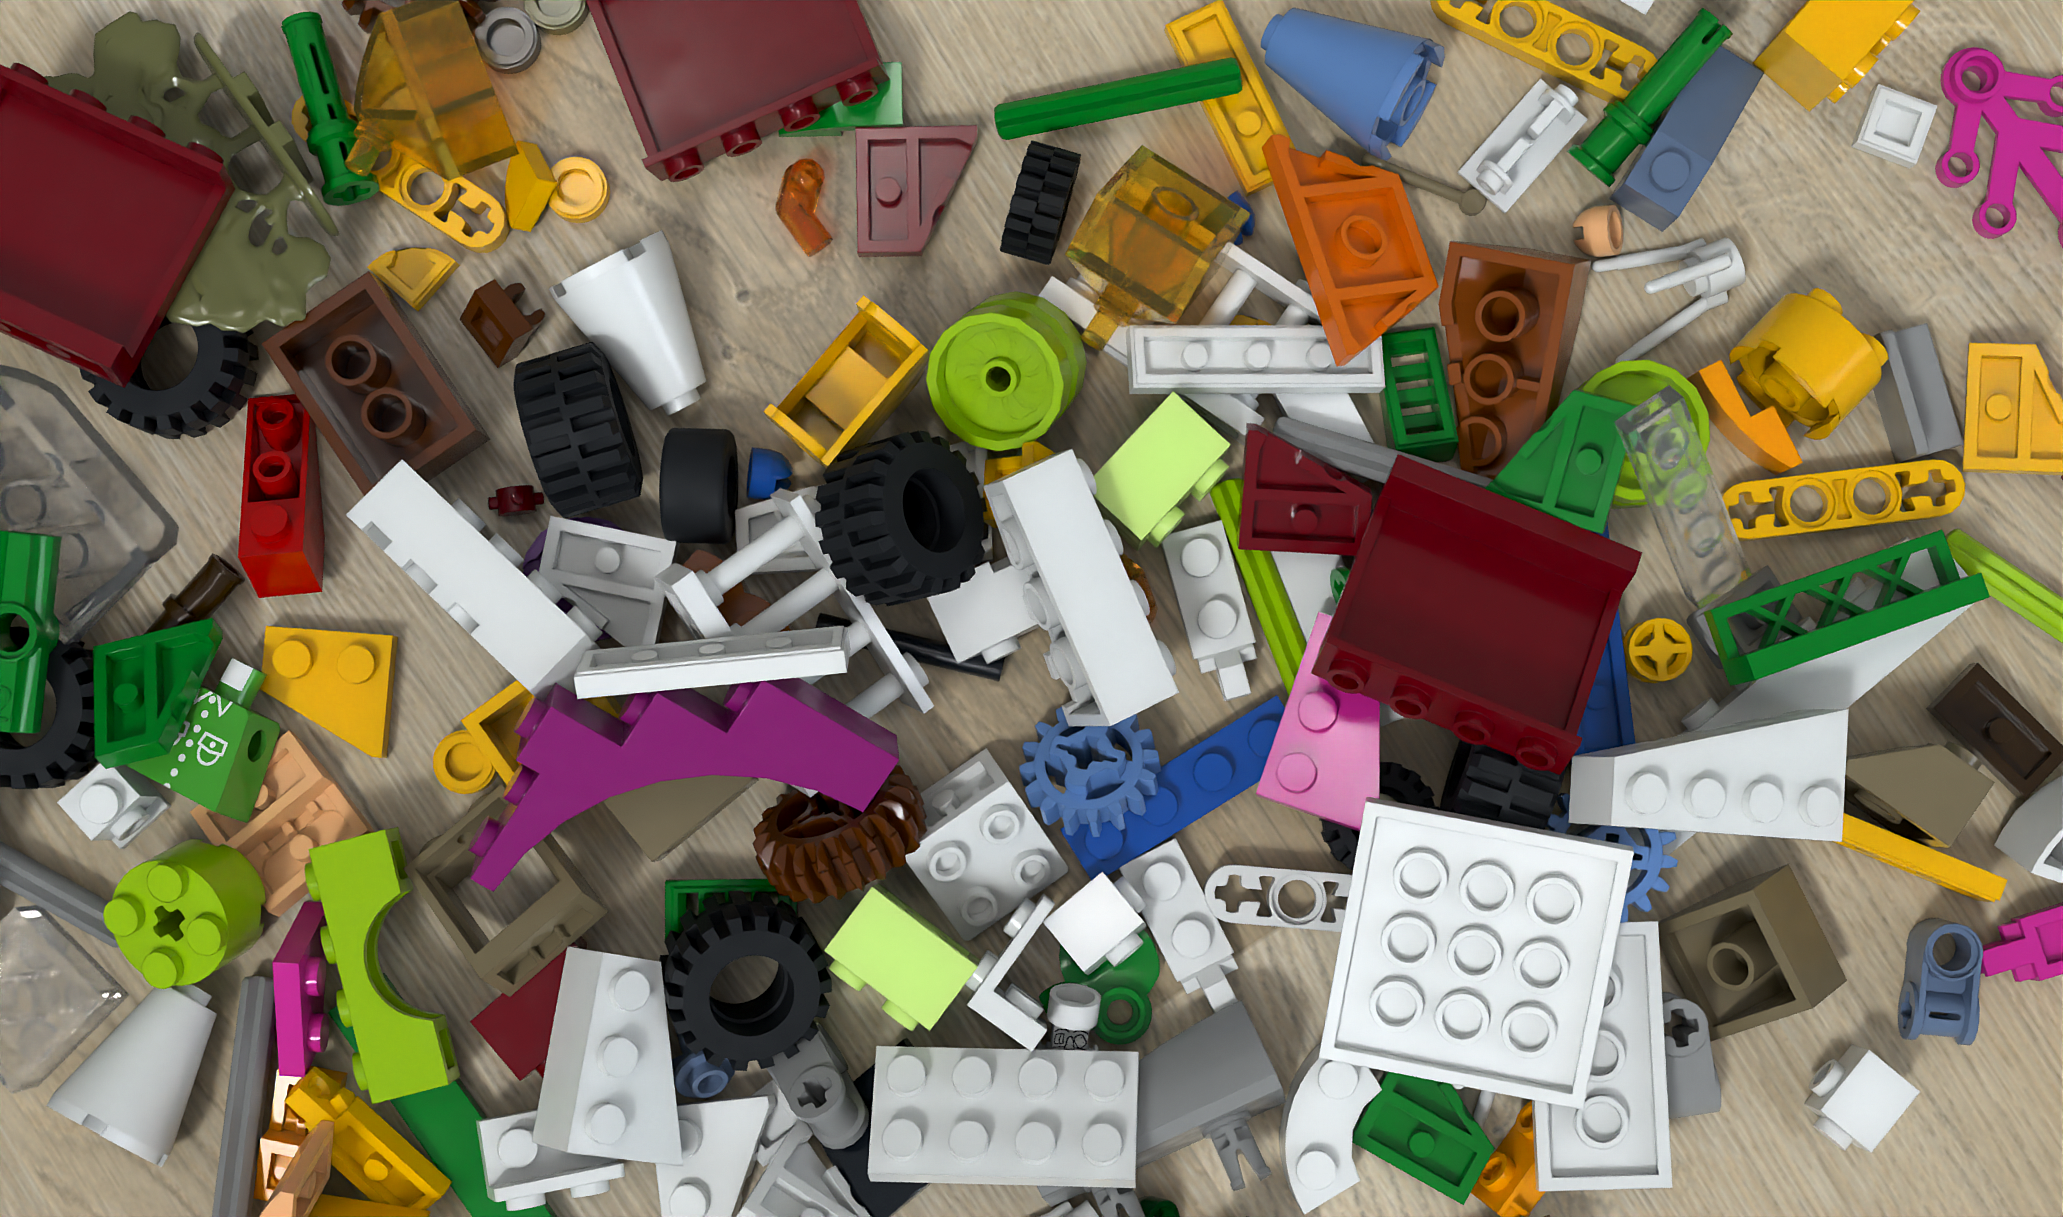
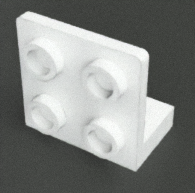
M987 748L920 793L925 803L923 808L927 815L925 823L928 831L919 839L920 847L915 852L905 855L906 862L964 941L973 939L1016 909L1025 897L1028 899L1032 898L1068 872L1067 864Z
M1042 894L1036 904L1028 898H1024L1003 928V931L1012 938L999 956L987 950L981 958L977 969L965 983L967 987L973 990L967 1005L1031 1052L1047 1031L1046 1021L1039 1017L1044 1010L1042 1008L1043 1004L1014 983H1011L1006 992L997 985L1055 905L1054 901L1045 894Z

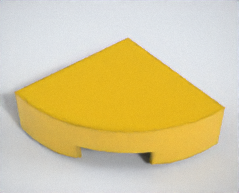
M519 140L514 147L508 165L505 183V207L511 228L531 232L551 197L557 182L538 145Z
M406 248L382 254L371 262L367 268L419 312L460 264L447 254L436 249Z

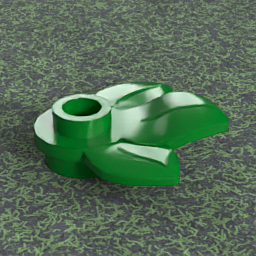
M1143 929L1138 934L1144 944L1121 964L1113 967L1107 959L1089 975L1082 971L1064 947L1060 945V969L1065 981L1052 985L1039 995V1000L1043 1004L1045 1012L1047 1013L1050 990L1054 986L1065 983L1085 985L1096 990L1101 995L1098 1022L1090 1030H1094L1101 1039L1112 1044L1123 1045L1138 1040L1144 1035L1151 1023L1152 1006L1147 994L1154 986L1160 973L1159 958L1154 943L1147 932ZM1119 999L1127 1001L1132 1007L1131 1018L1123 1024L1112 1022L1107 1015L1109 1005Z

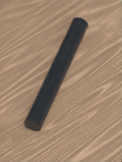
M819 613L815 628L848 627L852 623L849 619ZM885 628L900 653L903 655L908 652L917 662L1000 681L1005 657L986 664L983 655L980 654L957 663L948 643Z

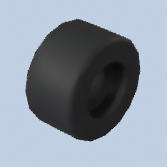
M671 428L665 436L660 465L659 503L661 526L666 540L697 544H727L730 542L734 533L736 523L735 510L738 505V456L735 437L731 431L727 429Z

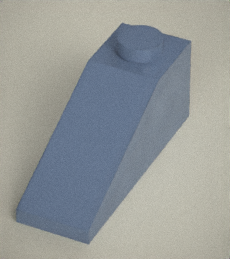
M1720 46L1666 108L1653 129L1654 132L1651 135V139L1646 146H1642L1609 199L1661 232L1668 228L1680 216L1713 164L1764 72Z

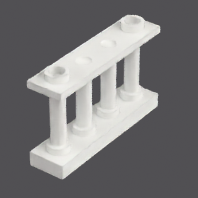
M1125 171L1117 180L1115 195L1128 204L1078 278L1070 277L1066 284L1052 276L1039 294L1040 297L1045 298L1067 314L1081 337L1127 368V329L1130 325H1153L1201 253H1204L1232 272L1233 275L1199 325H1229L1254 288L1286 308L1275 325H1306L1307 323L1310 325H1322L1307 281L1298 279L1294 285L1168 201L1172 194L1160 182L1146 174H1140L1135 179ZM1150 217L1181 239L1130 314L1122 313L1119 319H1116L1097 306L1101 300L1097 293ZM1177 394L1200 417L1244 446L1246 423H1254L1261 426L1265 419L1255 412L1259 406L1255 399L1259 394Z
M782 488L771 494V498L784 519L708 573H705L703 570L694 573L682 565L673 563L653 577L694 640L779 632L833 593L852 623L848 626L851 648L849 658L866 646L885 675L845 705L868 719L898 697L902 703L922 713H926L934 707L923 689L929 683V680L920 664L908 652L903 655L900 653L871 605L866 603L864 595L855 597L846 590V579L844 577L837 579L829 568L832 560L829 554L823 555L818 542L823 540L821 528L815 527V513L819 512L821 508L809 495L802 497L800 494ZM799 541L818 572L743 626L734 623L729 627L717 606L724 602L722 595ZM825 675L799 678L812 685ZM726 684V685H725L728 690H729L731 684ZM791 785L809 797H812L814 794L818 792L815 790Z

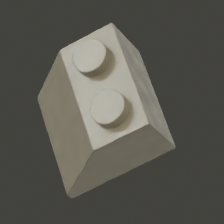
M1947 742L1944 747L1940 744L1928 743L1921 746L1898 747L1846 756L1844 799L1897 835L1927 847L1951 848L1995 782L1978 771L1982 762L1963 747L1952 742Z
M1789 864L1738 882L1658 922L1659 944L1687 1000L1697 1004L1705 1013L1708 1021L1710 1042L1813 1009L1847 981Z

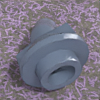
M676 1031L683 1054L672 1059L674 1084L677 1091L683 1096L691 1098H708L721 1092L735 1074V1070L732 1069L729 1060L725 1058L720 1067L708 1063L703 1051L701 1050L695 1055L685 1045L682 1034H678Z

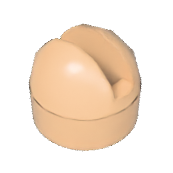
M1616 205L1594 206L1585 209L1578 215L1573 223V228L1583 227L1584 238L1574 240V243L1581 252L1594 257L1620 254L1623 245V226L1620 212Z

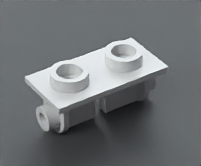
M1540 78L1457 173L1505 214L1588 120L1574 108L1575 104L1579 101L1578 97L1567 86L1559 84L1554 90Z

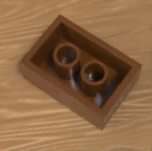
M370 271L307 312L304 320L292 322L261 343L364 496L401 460L405 461L422 479L428 482L490 440L387 285Z

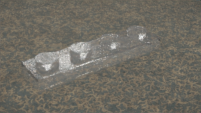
M1668 385L1614 421L1684 594L1692 604L1701 610L1752 576L1685 399Z

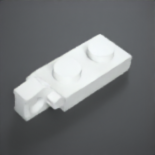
M1219 520L1169 534L1161 543L1192 658L1193 660L1197 659L1201 674L1216 670L1224 701L1251 694L1243 662L1257 659L1253 645L1256 641L1223 522Z
M1176 838L1155 847L1120 867L1119 870L1122 876L1146 903L1147 907L1141 913L1177 982H1181L1186 994L1202 988L1214 1014L1237 1003L1238 1000L1225 977L1226 974L1238 969L1232 956L1234 951L1216 916L1207 907L1204 893Z

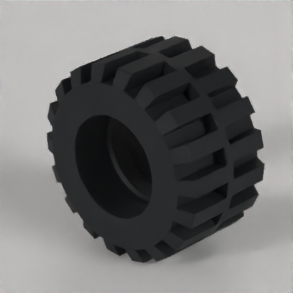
M165 315L157 330L176 322H170ZM212 324L198 327L192 326L198 342V354L195 365L182 382L165 390L154 391L149 388L142 374L141 360L125 388L81 368L79 369L82 379L94 384V387L88 391L96 403L107 407L106 413L118 421L151 435L157 434L166 439L180 440L181 434L196 438L207 434L205 426L209 424L221 428L228 423L230 418L225 411L230 406L241 410L248 399L239 393L244 384L254 386L258 374L248 368L249 361L259 360L258 347L249 342L247 338L254 332L252 329L245 333L223 331Z
M589 342L516 364L513 386L522 430L542 488L557 512L563 518H569L640 497L643 472L631 423L612 368L605 354L596 344Z
M927 431L904 432L844 451L837 456V463L828 465L823 473L827 484L818 486L816 500L821 504V510L815 513V527L821 528L823 540L818 542L823 555L829 554L832 560L829 568L837 579L844 577L846 579V590L855 597L864 595L866 603L876 606L881 604L894 606L960 588V583L968 582L976 573L974 565L982 563L985 554L981 544L982 540L988 539L989 525L984 522L983 512L987 511L985 497L980 498L977 489L980 483L975 472L969 473L967 470V459L959 450L951 452L949 441L940 436L931 438Z
M22 626L10 627V637L14 644L19 648H23L30 635L29 628ZM60 634L56 647L49 654L46 679L55 694L56 714L53 724L46 735L37 743L24 747L10 733L0 732V787H11L12 789L56 788L64 786L67 779L79 780L90 771L86 765L89 762L100 763L95 758L93 650L84 649L85 642L73 636Z
M1460 739L1446 779L1439 810L1544 830L1556 803L1567 765L1560 775L1548 770H1534L1522 765L1514 756L1487 745H1474Z
M742 890L728 891V902L718 904L715 895L702 901L705 911L696 916L689 909L679 918L684 929L681 933L670 930L664 941L669 955H660L659 958L662 966L665 1003L677 1033L682 1034L685 1045L695 1055L702 1050L706 1061L717 1067H720L725 1058H727L732 1069L736 1071H747L748 1062L755 1060L758 1061L761 1069L775 1066L772 1056L784 1052L787 1059L800 1052L796 1042L801 1037L808 1041L814 1038L819 1030L813 1019L814 1017L826 1018L830 1004L824 993L832 992V980L826 969L828 963L819 944L803 917L798 918L792 906L783 900L775 906L769 894L758 891L755 892L752 901H747ZM746 956H764L778 962V970L772 984L757 998L744 1003L731 1004L721 1002L710 996L711 986L716 976L726 965L734 960Z

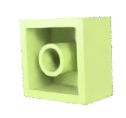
M1172 392L1093 476L1097 487V492L1093 497L1103 520H1109L1116 528L1118 534L1136 551L1147 540L1157 548L1181 523L1185 513L1178 507L1191 494L1200 502L1223 478L1229 468L1223 461V458L1231 444L1176 393Z
M879 883L870 888L824 950L835 959L829 966V969L835 975L858 991H861L866 984L870 985L887 998L881 1008L910 1031H913L918 1023L930 1031L977 969L980 962L979 958Z

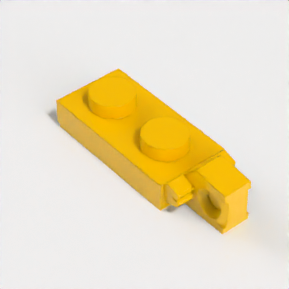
M316 1066L297 1081L285 1098L284 1102L305 1120L304 1125L309 1132L321 1120L334 1122L331 1165L372 1202L426 1210L445 1194L452 1183L450 1179L358 1096L355 1097V1094L345 1087L341 1089L339 1083Z

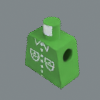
M231 658L215 690L203 685L200 686L170 753L126 764V766L213 812L247 823L252 815L280 733L278 722L250 709L267 674L237 659Z

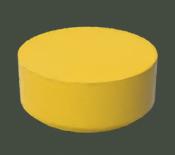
M569 157L557 162L550 169L557 185L548 200V204L560 218L572 223H585L597 218L605 210L610 198V186L603 171L593 161L583 157Z
M460 730L447 735L441 740L434 752L433 768L439 782L452 792L459 794L481 792L488 788L498 776V772L468 730Z

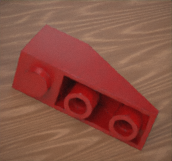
M296 394L248 398L238 558L259 598L322 592L325 534L316 424Z

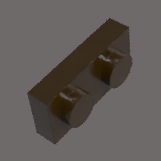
M1979 663L1969 664L1926 708L2018 799H2027L2063 762V745Z

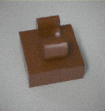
M494 279L474 291L459 320L496 367L500 368L518 357L527 339L536 332L546 314L542 309H539L531 315H523L515 306V303L520 300L526 289L522 283L511 284L503 290Z

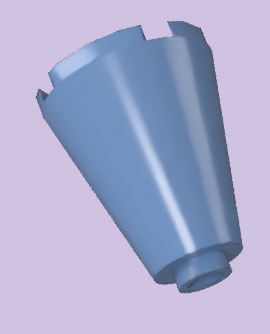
M1299 8L1290 9L1284 16L1276 14L1267 25L1261 39V48L1266 50L1265 64L1368 153L1386 161L1392 157L1387 145L1392 142L1402 147L1416 127L1432 97L1436 84L1426 80L1431 63L1442 68L1445 58L1444 47L1433 42L1431 39Z

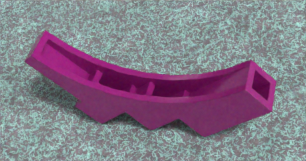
M799 677L731 684L723 701L725 707L692 688L633 693L626 699L618 718L583 698L577 699L576 694L555 683L543 702L535 697L531 699L516 723L514 733L521 736L516 761L520 762L521 765L512 776L504 791L502 798L509 802L498 820L487 816L469 845L468 851L475 854L470 879L494 892L523 855L564 821L609 797L660 781L709 775L767 778L818 791L864 812L900 760L897 735Z

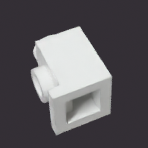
M101 763L57 802L91 841L112 840L119 849H125L171 807L143 774L126 765L105 769Z

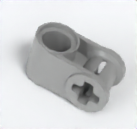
M1662 992L1664 1024L1671 1021V1012L1682 1016V1024L1672 1027V1037L1664 1033L1669 1119L1720 1112L1721 1089L1717 1070L1713 1062L1706 1015L1697 1004L1673 993Z
M815 1021L819 1031L814 1038L808 1041L801 1037L796 1042L800 1052L787 1059L784 1052L772 1056L775 1066L768 1067L767 1070L784 1094L790 1109L800 1120L809 1123L817 1139L825 1147L844 1149L862 1137L868 1127L869 1112L847 1071L849 1068L843 1055L823 1026L818 1021Z

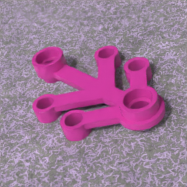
M1971 47L1958 51L1945 63L1940 78L1942 91L1945 97L1955 106L1948 151L1939 157L1935 166L1938 180L1947 187L1959 188L1976 177L1979 172L1980 163L1978 156L1974 153V147L1982 115L1996 135L1985 202L1975 209L1972 216V224L1975 231L1984 238L1995 239L2006 234L2014 227L2017 213L2012 204L2018 167H2020L2060 222L2058 239L2063 248V178L2043 152V150L2063 153V126L2021 119L2006 101V99L2035 102L2045 115L2062 117L2063 106H2059L2052 101L2050 91L2052 87L2063 89V75L2046 79L2007 72L2004 70L2000 59L1986 49ZM1970 71L1979 77V90L1973 91L1965 87L1962 81L1964 72ZM1951 157H1957L1965 163L1967 170L1964 177H1957L1950 172L1948 162ZM1988 208L1997 209L2002 214L2003 225L2001 228L1991 227L1987 223L1985 214Z

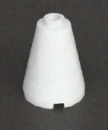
M662 230L640 240V243L630 248L622 249L549 288L554 300L590 342H594L605 354L609 364L649 410L662 405L665 413L669 416L701 399L696 387L705 383L706 378L669 241Z
M192 984L173 986L167 989L155 987L53 1093L46 1106L137 1156L162 1167L171 1154L217 1015L206 1008L212 996Z

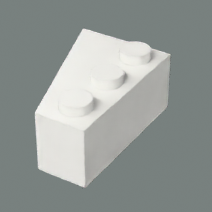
M567 946L533 1131V1143L567 1153L683 1166L661 962Z

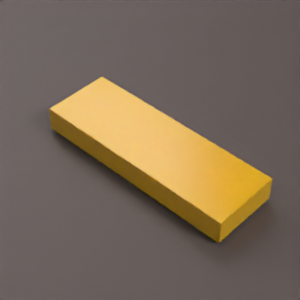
M1217 0L1166 24L1164 31L1182 67L1230 57L1235 58L1239 63L1243 83L1242 91L1234 95L1199 101L1245 196L1248 197L1273 185L1274 183L1262 151V146L1271 135L1280 134L1289 138L1290 136L1223 0ZM1290 138V146H1289V148H1292V149H1295V150H1296V148H1295V146H1294V144H1293V142H1292V140H1291V138Z
M1843 813L1842 842L1831 841L1976 901H2000L2008 880L1846 813Z

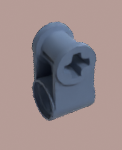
M1941 918L1925 919L1917 923L1910 931L1906 943L1904 982L1898 1003V1028L1900 1036L1907 1040H1916L1920 1034L1952 1037L1958 1045H1972L1978 1032L1980 1017L1978 995L1983 958L1982 943L1978 935L1967 926ZM1950 933L1956 945L1954 956L1944 965H1937L1933 957L1934 944L1940 936ZM1930 1012H1942V1013H1947V1015H1936V1014H1929V1013H1930Z

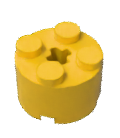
M1813 288L1807 295L1798 293L1784 295L1729 354L1730 365L1739 360L1743 371L1736 379L1746 395L1762 411L1774 405L1785 428H1788L1794 420L1810 427L1803 436L1814 440L1827 438L1879 383L1882 375L1881 367L1889 359L1885 347L1874 337L1860 333L1842 316V307L1835 297L1819 288Z

